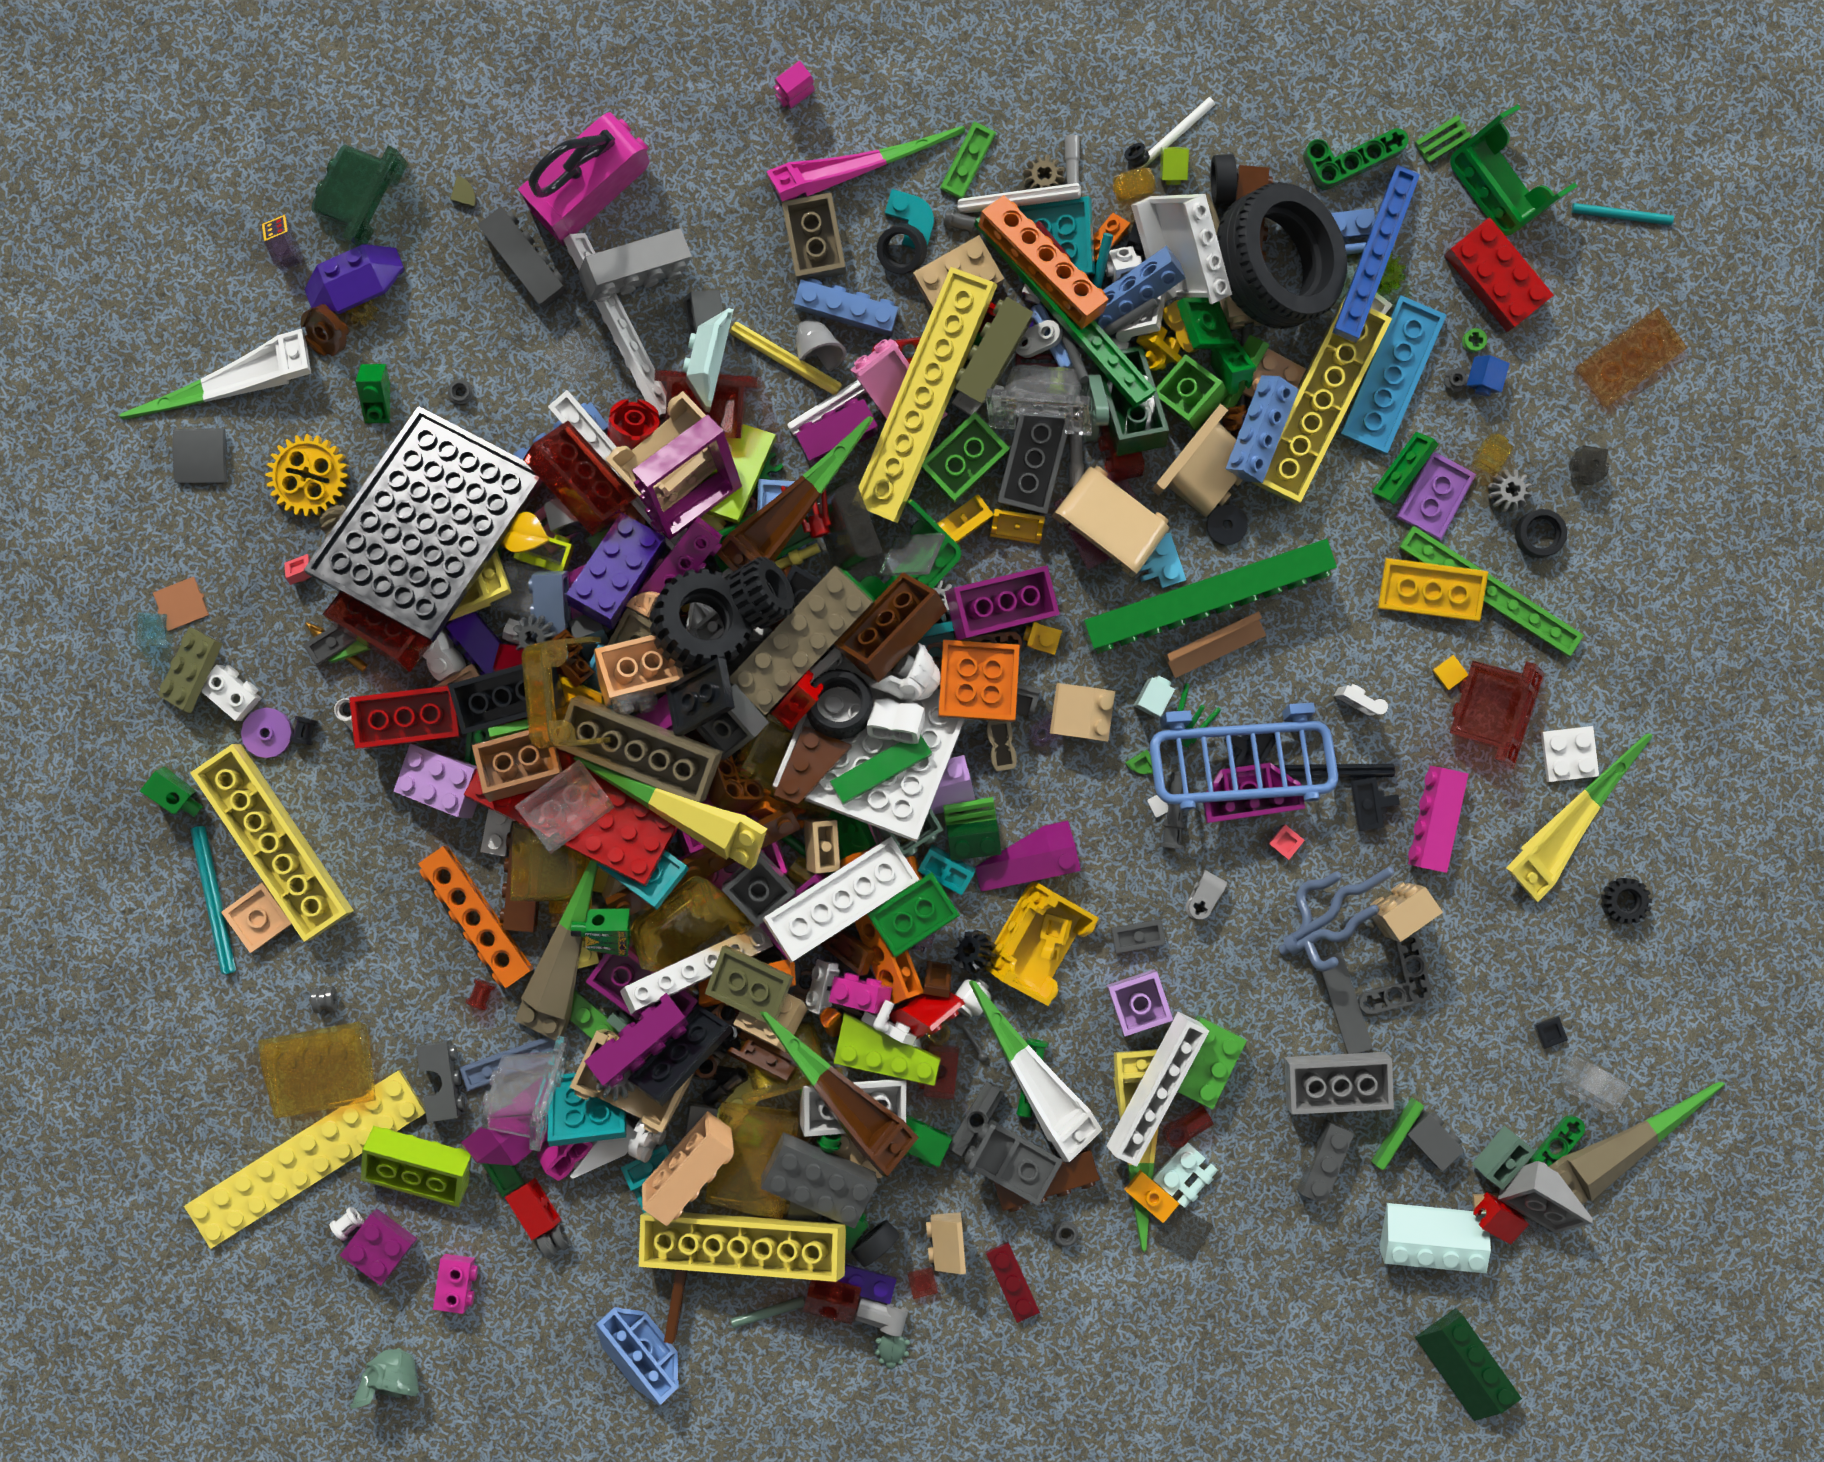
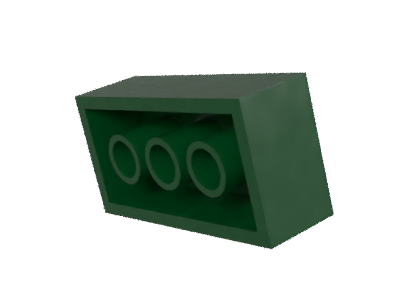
M1143 346L1122 349L1121 351L1156 390ZM1092 360L1091 374L1101 375L1108 401L1109 423L1107 426L1116 455L1121 456L1166 447L1169 428L1157 390L1154 396L1134 408Z

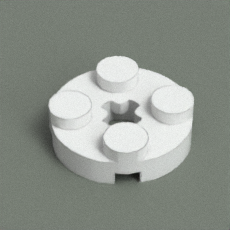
M640 1119L633 1130L637 1132L635 1141L632 1139L629 1141L628 1154L646 1163L651 1158L655 1146L662 1144L667 1132L658 1131L657 1134H654L643 1128L645 1124Z

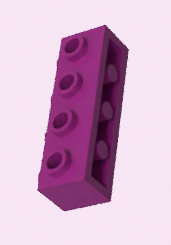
M697 517L636 595L648 591L661 593L664 586L670 583L672 578L678 574L683 576L685 571L693 569L695 573H698L700 569H704L706 564L703 561L708 555L714 557L722 546L719 541L723 535L700 517Z

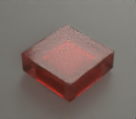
M932 1267L907 1272L913 1299L938 1293Z

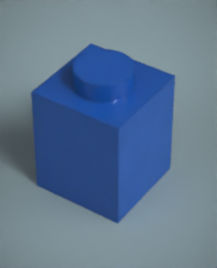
M1491 355L1474 357L1466 386L1476 389L1475 393L1482 396H1490L1491 393L1502 392L1510 363Z

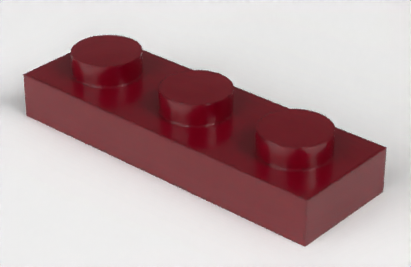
M1009 1242L986 1251L987 1258L1016 1322H1021L1040 1313Z

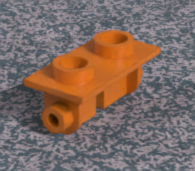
M1112 213L1093 235L1095 266L1104 233L1113 235L1111 247L1113 245L1116 246L1124 235L1128 234L1127 230L1130 228L1131 223L1115 213Z

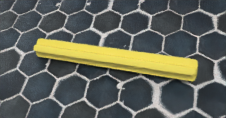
M735 322L731 327L730 333L732 336L832 395L840 391L842 384L805 361L799 360L798 357L739 322Z

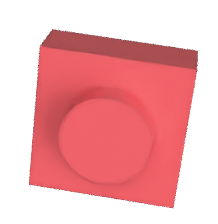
M308 554L284 563L285 576L290 585L306 581L312 577L304 571L311 560Z
M1283 824L1268 844L1289 860L1305 840L1286 824Z

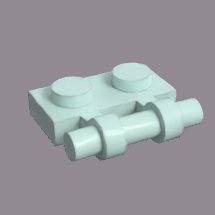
M1185 1141L1154 1175L1153 1180L1171 1196L1178 1189L1184 1194L1178 1202L1185 1208L1191 1201L1194 1202L1198 1198L1197 1194L1206 1184L1209 1185L1214 1180L1212 1177L1218 1169L1213 1164H1210L1203 1170L1199 1165L1205 1160V1157ZM1194 1172L1199 1177L1188 1187L1184 1182Z

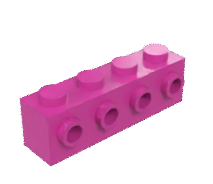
M1429 766V770L1425 775L1424 793L1419 802L1420 812L1418 821L1414 825L1415 835L1413 844L1408 853L1409 865L1447 873L1469 773Z

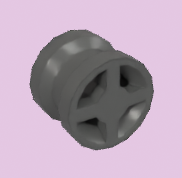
M334 986L327 987L326 990L312 989L311 1006L315 1014L321 1013L323 1010L337 1011V992Z

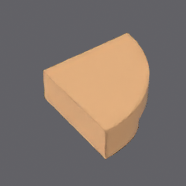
M653 591L640 593L631 598L626 606L650 618L653 606L660 593Z

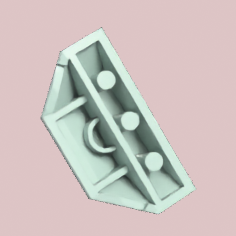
M730 308L699 325L696 334L691 333L688 348L693 350L691 358L685 357L682 370L683 373H687L686 383L703 410L710 413L734 309Z

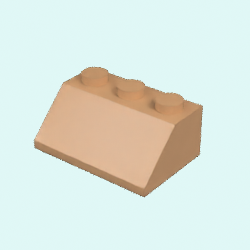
M649 635L594 649L598 682L606 706L665 692L666 686L684 677L682 669L674 666L676 661L672 658L666 660L662 656L664 650L656 648L654 644L656 636Z

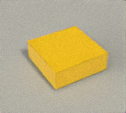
M1451 655L1432 670L1446 690H1450L1469 675L1454 655Z

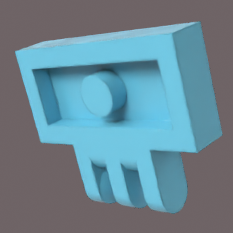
M1171 533L1165 534L1146 561V565L1139 571L1148 570L1149 574L1140 577L1141 582L1158 577L1161 588H1165L1186 581Z

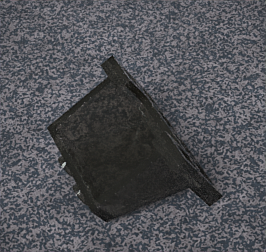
M851 475L828 484L826 496L831 533L822 538L833 567L838 566L846 570L857 582L866 576H873L888 570L883 550L856 480ZM820 495V497L817 500V505L819 513L823 514L822 501Z

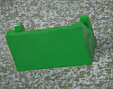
M1233 338L1235 343L1229 348H1212L1211 367L1224 383L1230 395L1237 394L1238 385L1242 380H1246L1245 386L1249 389L1253 382V372L1256 371V366L1236 338Z

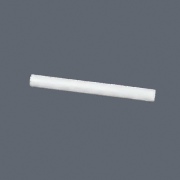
M1208 97L1148 151L1150 154L1148 162L1137 169L1140 172L1161 154V147H1169L1215 105V102Z

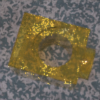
M1497 433L1495 435L1490 434L1483 441L1471 463L1493 476L1499 473L1514 446L1508 443L1509 440L1505 436Z

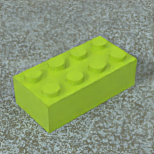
M373 1126L362 1149L361 1181L459 1207L468 1187L472 1157L461 1148H453L442 1145L439 1142H431L413 1135L398 1133L388 1128Z

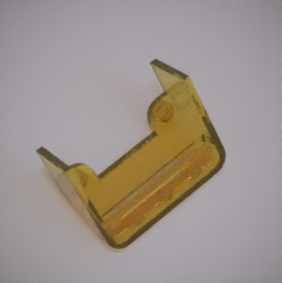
M590 636L530 644L523 650L522 666L529 738L535 747L544 749L610 742V737L576 740L574 726L566 720H556L551 667H558L565 663L568 657L567 646L601 643L600 637Z

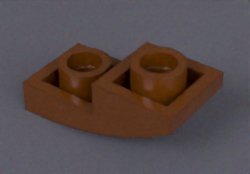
M564 629L549 641L559 666L575 688L595 673L587 662L579 656L578 652L583 647L567 629Z

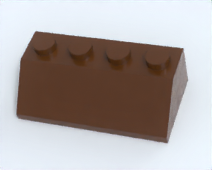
M902 572L844 632L834 645L863 674L879 683L944 615L947 608L936 590Z

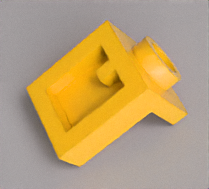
M1034 621L1032 627L1027 625L1023 640L1027 641L1026 647L1055 655L1062 631Z

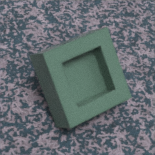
M615 1010L606 1021L620 1032L625 1026L631 1024L633 1020L625 1012L621 1011L618 1013Z

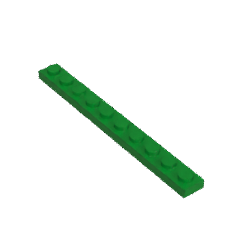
M980 217L975 220V227L1134 408L1154 396L1155 388L1095 320L1081 329L978 226Z

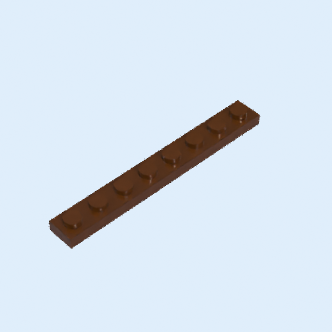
M789 805L757 821V823L767 828L761 849L801 829ZM707 847L680 860L689 870L668 896L736 861L730 857L726 860ZM628 888L605 898L609 909H630V915L650 906V904Z

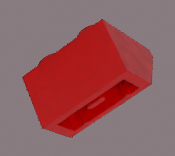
M949 992V998L922 993L902 1002L891 1011L889 1016L894 1024L898 1021L910 1027L909 1033L917 1036L916 1039H919L927 1033L932 1035L942 1028L941 1023L956 1017L959 1014L958 1009L965 1002Z

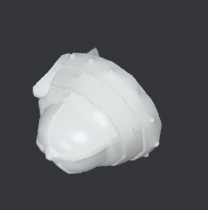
M916 643L896 664L892 675L883 678L879 683L873 680L870 686L890 693L904 702H914L929 698L938 689L941 674L925 645Z

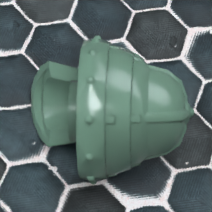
M401 1348L384 1350L374 1359L365 1364L367 1366L365 1373H362L361 1382L353 1402L350 1403V1409L370 1404L377 1389L379 1394L401 1398L403 1394L417 1397L419 1386L413 1356L401 1350Z

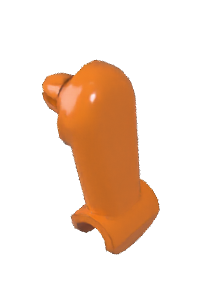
M827 1007L820 1014V1022L826 1028V1033L829 1036L836 1037L840 1035L843 1016L835 1008Z

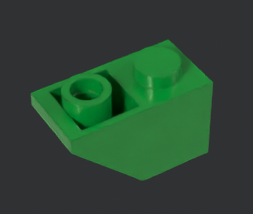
M361 364L355 382L364 423H390V381L386 364Z

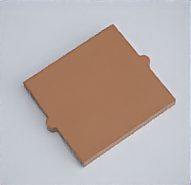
M195 577L153 592L159 608L158 614L162 616L167 631L209 616L203 600L204 594L200 592Z

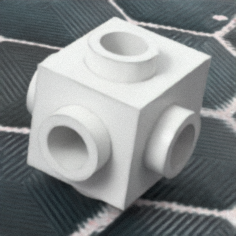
M1133 246L1110 250L1105 270L1106 276L1111 277L1114 283L1141 264L1142 259L1140 255H1136Z

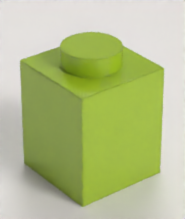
M1161 147L1160 179L1166 180L1167 185H1181V180H1188L1189 149L1187 147Z

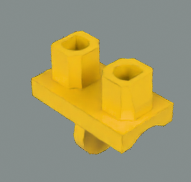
M1163 326L1160 327V331L1139 335L1136 340L1147 351L1145 356L1151 371L1163 370L1166 364L1170 362L1177 364L1183 358L1178 354L1181 346L1177 339L1166 337L1165 342L1163 341L1167 333Z

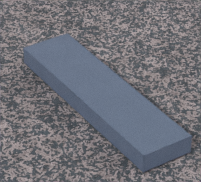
M546 1036L461 1066L459 1069L468 1092L561 1059L564 1055L559 1042Z

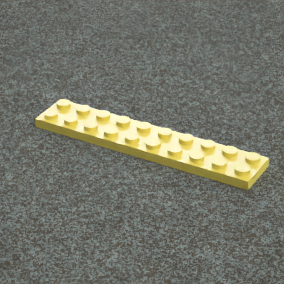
M950 267L852 502L853 505L893 522H899L956 386L955 378L959 370L964 367L998 286L996 283Z
M400 1069L192 1200L184 1207L211 1249L362 1154V1149L373 1126L388 1128L397 1132L425 1114V1108Z

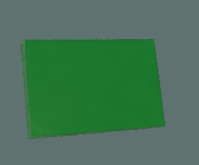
M933 872L867 914L895 958L960 916Z

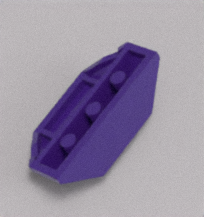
M362 244L318 264L304 290L311 308L325 304L334 314H341L385 294L405 268L396 248Z

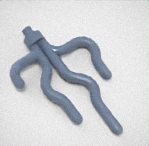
M1387 867L1358 885L1341 887L1335 893L1329 910L1313 921L1310 908L1306 902L1307 893L1311 890H1323L1341 880L1342 875L1339 871H1335L1323 879L1304 882L1296 893V903L1302 916V924L1297 931L1284 937V944L1278 947L1280 953L1283 956L1289 952L1296 955L1305 949L1311 964L1317 970L1328 971L1335 968L1339 964L1338 959L1331 957L1326 961H1322L1314 943L1321 939L1331 942L1347 940L1354 934L1361 923L1379 912V907L1371 905L1357 913L1340 932L1320 928L1337 917L1345 897L1361 895L1394 875L1393 868Z

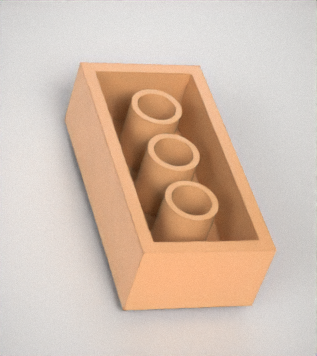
M707 1111L642 1184L643 1210L666 1226L673 1219H678L685 1205L689 1201H694L706 1182L710 1183L721 1165L727 1164L733 1157L734 1149L731 1128Z

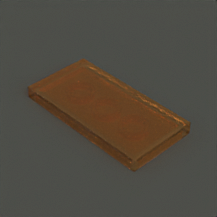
M1656 308L1575 368L1606 408L1688 347L1660 309Z

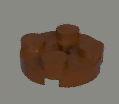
M320 304L303 313L300 323L301 328L305 327L307 335H305L306 342L315 352L322 356L327 354L335 356L344 350L347 342L346 336L349 334L348 326L340 321L327 305Z

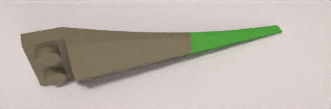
M590 860L521 997L522 1002L515 1018L516 1022L557 1042L563 1039L571 1018L577 969L583 937L571 936L572 921L586 922L598 870L597 862Z
M1715 1083L1683 1102L1627 1130L1563 1156L1550 1165L1549 1168L1559 1173L1582 1205L1588 1200L1593 1201L1717 1093L1725 1083Z

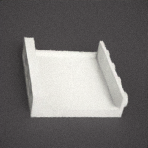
M1206 194L1150 196L1131 205L1146 259L1167 245L1181 263L1186 279L1165 292V302L1174 297H1206L1209 299L1210 304H1213L1232 295Z

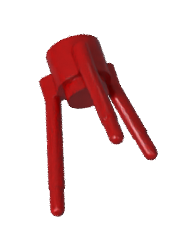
M781 486L783 492L786 489L785 486ZM826 488L821 494L823 514L819 513L816 501L812 507L814 515L808 517V523L805 518L801 523L804 533L809 532L811 539L823 537L831 533L829 529L831 522L828 514Z

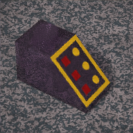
M286 215L262 224L264 242L276 267L283 271L305 261Z

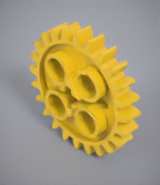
M309 434L305 435L304 441L300 436L296 435L295 443L286 439V448L277 446L280 454H271L276 461L275 463H267V466L273 468V471L266 473L265 476L273 480L267 483V486L275 488L270 495L279 497L276 502L278 505L282 506L286 503V511L290 512L294 509V514L298 516L303 511L307 517L311 516L312 510L315 515L321 516V508L324 510L329 509L330 503L339 505L335 498L337 496L345 497L340 491L341 488H349L347 484L343 483V480L349 479L350 475L343 473L344 470L349 468V465L341 463L346 457L343 454L336 455L339 451L337 446L330 448L331 442L326 439L322 443L320 436L316 435L314 440H312ZM303 454V464L296 466L295 458ZM323 461H327V471L320 473L319 465ZM291 468L304 473L310 472L315 476L329 479V483L288 473L287 469ZM295 478L297 486L294 490L290 491L288 483L291 479ZM320 485L322 489L321 494L318 497H313V488Z

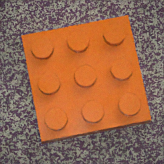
M943 640L938 717L1015 722L1020 645Z

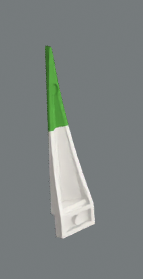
M302 329L277 335L245 356L206 377L163 397L123 412L119 417L123 420L289 384L291 379L311 374L305 333Z
M969 981L1047 1140L1052 1142L1063 1162H1070L1102 1131V1128L1091 1110L1025 1042L975 981Z

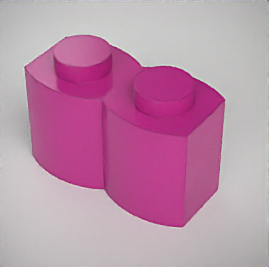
M801 61L796 62L774 79L776 85L773 88L777 93L775 97L782 107L788 106L789 109H792L815 92L814 80Z
M547 1141L539 1149L537 1158L545 1173L559 1181L572 1171L575 1162L588 1154L593 1143L585 1142L549 1147Z

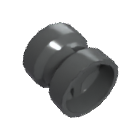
M561 1224L552 1228L551 1232L544 1233L536 1238L541 1252L547 1259L555 1256L557 1251L566 1250L572 1246L569 1236L563 1238L561 1233L565 1229Z

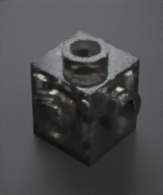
M1586 445L1576 448L1575 456H1572L1569 464V471H1572L1571 479L1579 480V484L1589 486L1603 480L1609 470V462H1606L1608 449Z

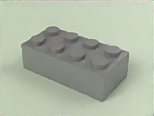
M679 228L585 256L578 275L589 302L593 300L603 302L619 292L621 295H625L642 285L648 288L658 284L659 280L667 278L668 281L681 277L692 256L682 230Z
M1386 1052L1284 1057L1286 1107L1291 1115L1394 1109L1392 1058Z

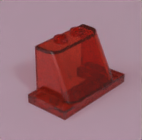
M655 370L654 381L667 382L665 421L670 418L667 414L669 401L683 391L705 415H709L724 431L725 437L742 438L747 387H761V376L719 374L710 413L703 410L686 383L687 373L674 370Z
M1472 661L1467 679L1464 678L1460 686V693H1462L1460 701L1455 703L1452 711L1454 720L1450 734L1497 749L1495 759L1502 765L1514 769L1545 673L1537 664L1527 661L1522 673Z

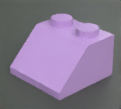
M964 755L949 759L931 805L934 815L944 812L943 805L975 800Z

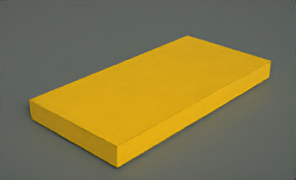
M1385 558L1377 608L1480 622L1488 571Z

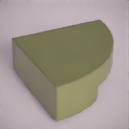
M457 175L450 200L476 208L477 198L474 189L466 179Z

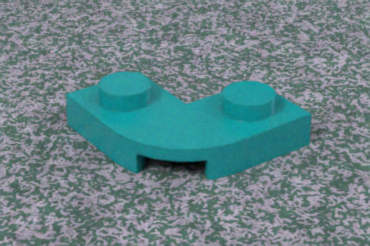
M892 189L885 215L908 221L909 225L916 227L924 235L928 247L934 226V216L931 207L918 196ZM904 235L902 246L915 249L912 239Z

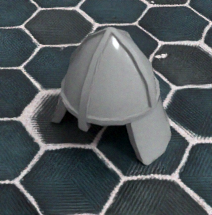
M804 319L799 323L795 337V350L798 354V359L804 361L805 357L817 354L828 371L838 367L845 359L846 348L832 335L823 323L814 319Z

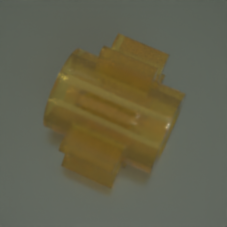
M374 299L345 312L353 315L350 320L351 322L356 324L360 320L361 324L366 327L367 321H377L373 316L374 312L379 311V308L371 306L374 303ZM359 307L365 308L366 312L362 314L358 311Z

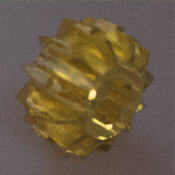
M1140 168L1116 175L1113 178V191L1117 200L1129 201L1153 194L1156 189V182L1150 168Z

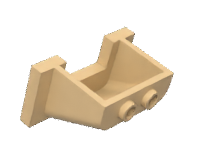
M1221 404L1216 408L1151 490L1159 496L1168 487L1205 518L1218 503L1222 506L1231 496L1228 490L1233 484L1239 486L1243 481L1225 469L1236 443V439L1219 423L1228 409Z

